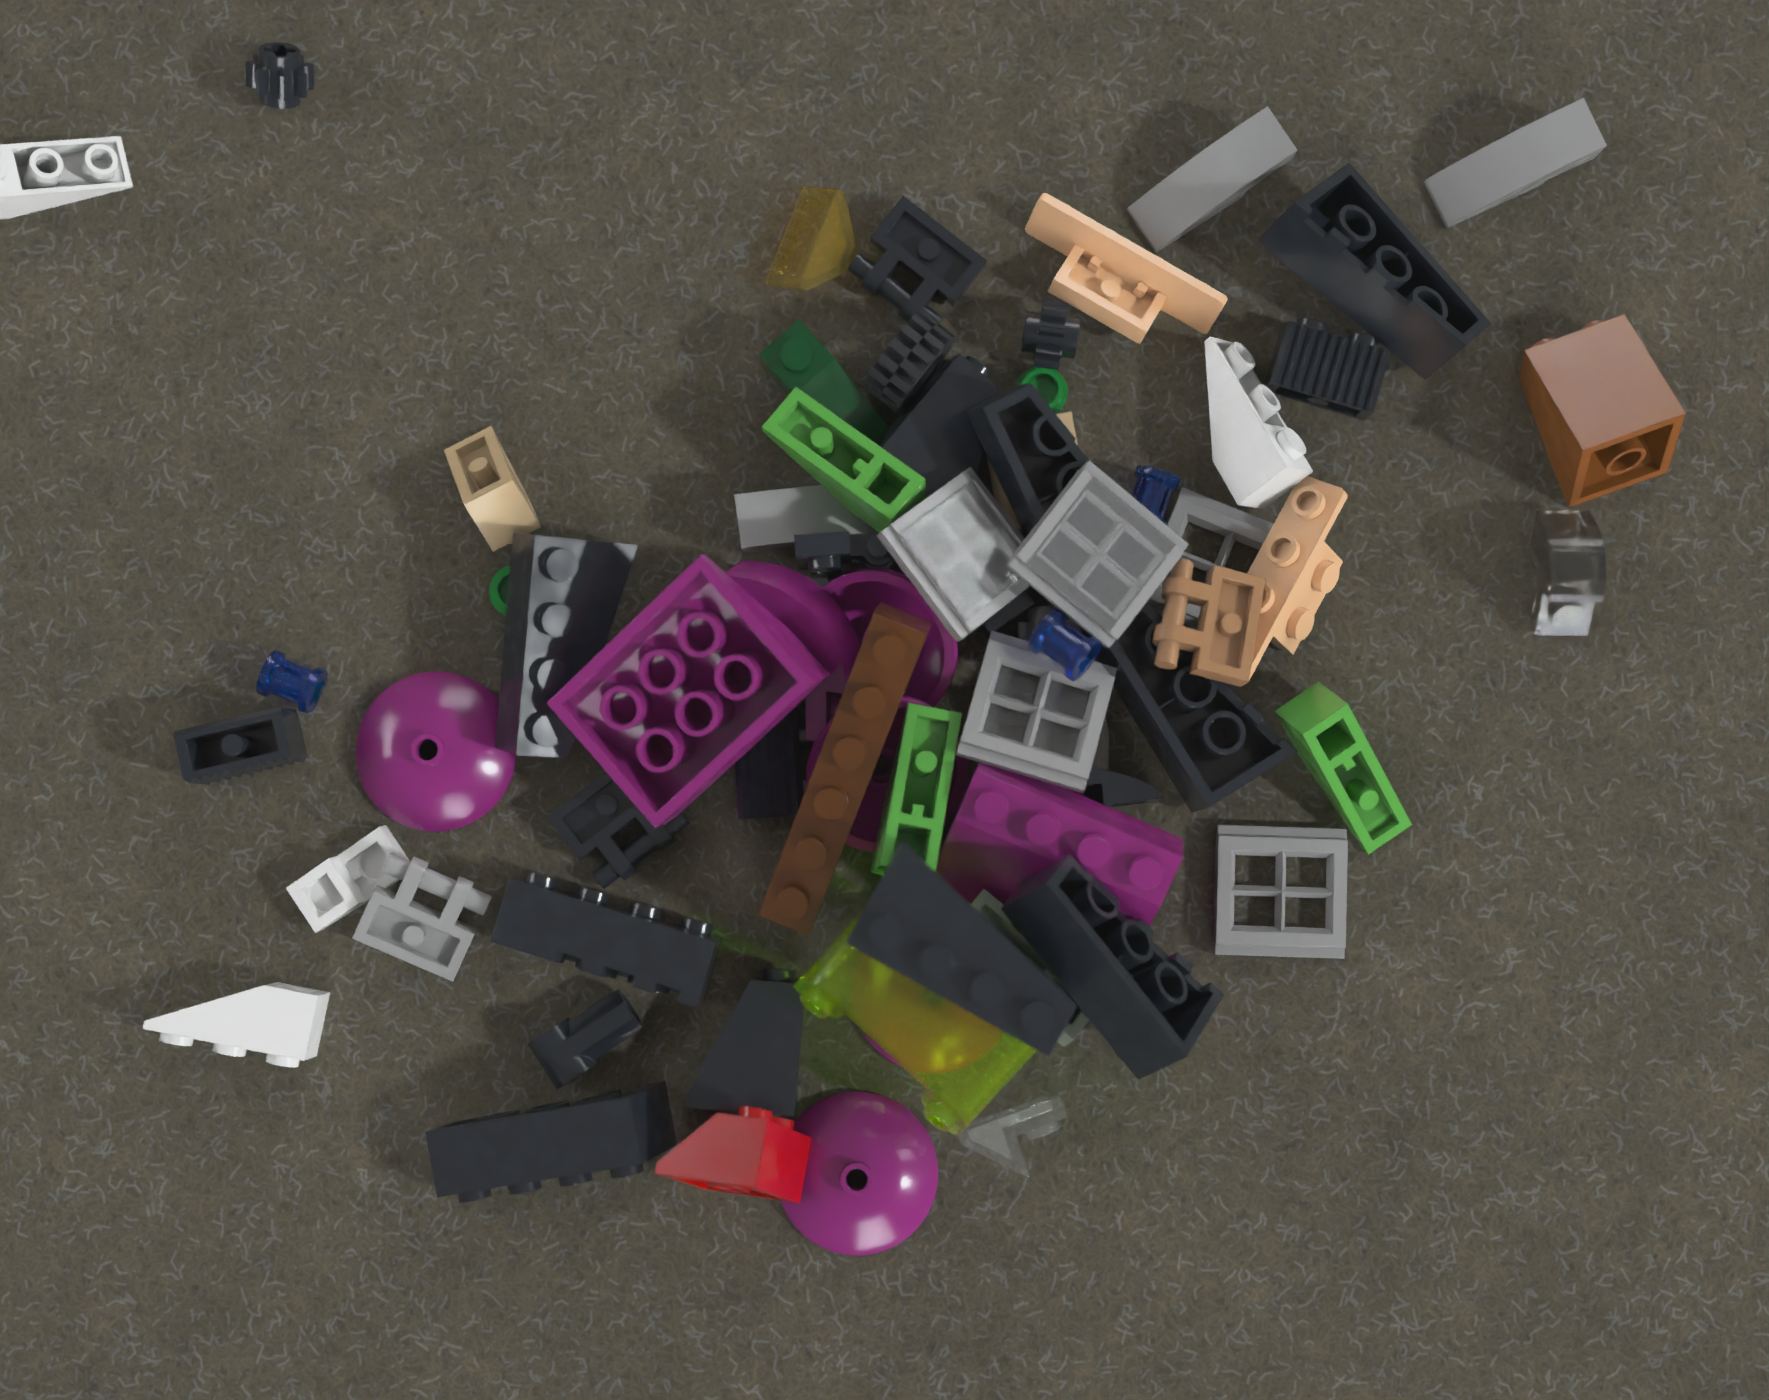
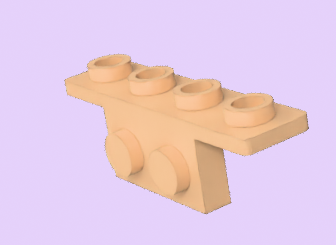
M1042 193L1025 227L1027 234L1067 256L1054 277L1048 292L1138 344L1142 342L1160 310L1200 333L1207 334L1228 300L1226 295L1210 287L1208 284L1201 282L1047 193Z
M1309 476L1296 484L1247 573L1266 579L1250 679L1269 643L1290 654L1295 653L1300 641L1304 640L1311 632L1314 624V615L1324 596L1335 587L1338 581L1339 568L1343 561L1324 540L1348 497L1347 493L1340 487Z

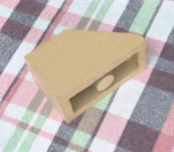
M492 426L444 450L463 504L493 552L507 544H512L513 533L529 534L541 527L533 506Z

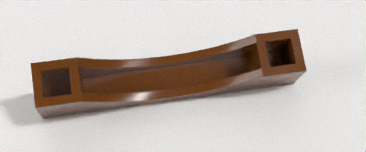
M883 602L875 610L764 898L759 916L810 935L932 624L931 621Z

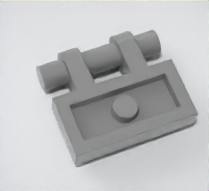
M391 852L383 873L401 880L400 887L397 893L379 885L375 887L352 939L453 982L477 930L476 927L458 920V917L463 907L483 916L492 896L473 888L474 882L459 876L458 880H454L427 868L429 862L415 856L410 861ZM420 888L448 900L443 912L414 901L413 898L417 889Z

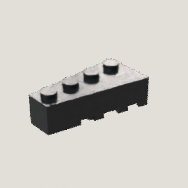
M1347 163L1295 201L1257 240L1424 380L1429 378L1491 324L1350 163Z
M1032 383L1012 386L966 410L1025 537L1028 536L1075 473L1081 469L1086 461H1089L1075 443V437ZM1085 497L1066 520L1095 546L1101 543L1115 524L1114 521ZM1060 530L1057 531L1041 552L1045 558L1071 579L1074 578L1090 557L1086 551ZM1124 530L1106 552L1107 556L1133 577L1141 574L1154 558L1151 552ZM1098 563L1081 587L1095 598L1123 582Z
M513 533L495 742L496 749L516 756L569 757L575 735L550 708L547 702L605 647L638 545Z
M1148 602L1145 603L1118 640H1115L1110 648L1104 647L1081 628L1082 636L1097 661L1117 668L1113 685L1191 813L1211 807L1298 752L1288 740L1280 738L1263 721L1265 718L1250 703L1246 704L1224 682L1190 674L1192 652L1179 650L1177 667L1175 669H1165L1156 666L1154 663L1157 646L1153 644L1155 626L1162 623V616Z
M902 839L849 934L846 944L1049 1057L1077 1007L1073 999Z
M1069 854L1024 879L1001 908L1015 930L1023 936L1044 962L1048 971L1056 977L1080 1007L1082 1013L1089 1018L1113 1048L1116 1055L1127 1065L1138 1080L1187 1058L1224 996L1212 983L1202 986L1190 975L1192 965L1178 952L1169 956L1152 941L1154 930L1140 918L1137 920L1128 919L1119 911V899Z
M527 870L525 879L518 877L509 878L490 942L557 963H564L565 960L575 962V968L596 976L617 979V975L627 977V983L631 984L632 987L646 992L669 994L670 990L680 993L678 1002L697 1007L705 1000L723 937L712 935L713 924L687 916L682 917L680 925L660 919L662 909L636 901L630 902L628 910L608 904L610 894L585 886H579L577 894L556 889L559 879Z
M666 1081L647 1084V1087L625 1097H622L620 1089L576 1101L577 1105L570 1106L569 1101L563 1100L529 1108L526 1110V1114L520 1115V1110L517 1109L450 1122L426 1131L437 1197L458 1194L459 1203H466L492 1196V1188L508 1186L509 1195H515L542 1188V1180L558 1178L560 1186L564 1187L591 1181L593 1179L592 1172L610 1170L611 1178H622L644 1172L643 1163L677 1145Z

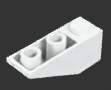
M121 136L0 145V219H9L133 187Z
M1209 337L1204 341L1213 463L1237 505L1266 509L1313 472L1304 457L1306 447L1298 434L1286 426L1278 413L1281 406L1275 394L1259 381L1253 370L1255 361L1250 352L1239 342L1233 343Z
M275 982L145 1020L143 1029L161 1032L159 1041L168 1044L192 1046L193 1040L196 1039L214 1043L212 1051L215 1053L244 1057L246 1056V1051L251 1050L266 1053L267 1063L284 1067H299L300 1060L305 1061L317 1056L330 992Z

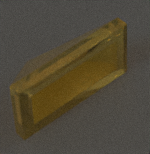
M803 186L766 279V284L776 288L808 291L849 271L847 269L858 255L845 193L837 188Z

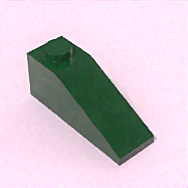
M800 319L759 353L762 368L787 396L797 387L874 443L889 428L836 359Z

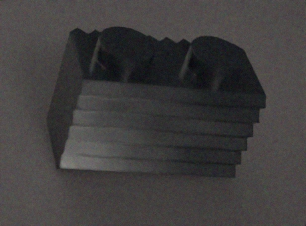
M1298 318L1296 322L1288 321L1280 330L1264 385L1275 395L1365 421L1374 413L1391 351L1379 348V341L1369 335L1349 333L1347 337H1341L1337 334L1328 333V326L1318 320Z
M279 706L174 731V740L182 777L188 783L209 785L211 782H220L221 779L230 780L232 777H241L242 774L251 775L253 772H262L263 769L272 770L274 767H283L284 764L293 765L295 762H304L307 758L298 713L296 709L293 710L287 707Z
M797 706L735 762L739 820L797 815L807 789L806 772H802L801 750H811V741L806 740V718H799Z

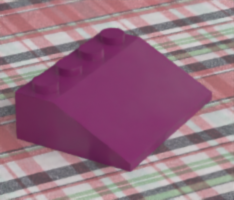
M703 554L557 692L547 704L649 822L657 828L677 817L824 682L830 674L790 629Z
M978 762L939 850L936 872L950 883L970 904L985 889L1004 905L1024 879L1069 854L1119 899V911L1123 915L1133 920L1140 918L1150 926L1183 859V838L1066 788Z

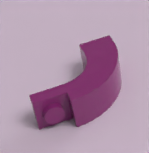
M741 560L725 573L790 629L830 674L824 682L806 697V740L815 741L821 730L835 716L861 648L858 637L851 622L838 603L811 579L790 568L777 564Z

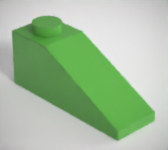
M797 387L792 390L762 426V431L851 513L879 533L926 499L924 477Z
M1318 681L1274 711L1292 745L1298 750V755L1368 855L1412 825L1348 703Z
M913 703L907 704L880 816L871 873L883 875L902 839L936 871L962 713Z

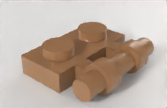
M1180 558L1171 569L1170 577L1163 580L1161 597L1165 600L1162 623L1157 624L1154 631L1153 644L1157 646L1154 664L1160 668L1175 669L1177 667L1179 650H1185L1193 653L1190 674L1242 687L1250 679L1266 579L1214 565L1207 570L1205 583L1191 580L1194 563L1188 559ZM1189 603L1201 606L1197 630L1184 627L1186 608Z

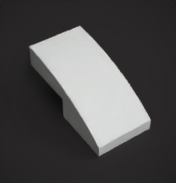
M386 825L380 826L338 856L328 858L286 887L314 932L317 933L369 901L377 885L387 889L399 881V879L383 873L391 852L406 859L408 858Z

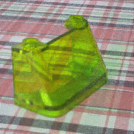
M865 904L792 987L801 994L800 1000L802 1004L813 1015L821 1019H825L827 1016L837 1019L846 1014L926 1088L921 1095L922 1103L925 1106L923 1114L926 1119L937 1129L943 1132H950L956 1136L972 1123L1038 1050L846 944L849 934L866 906Z

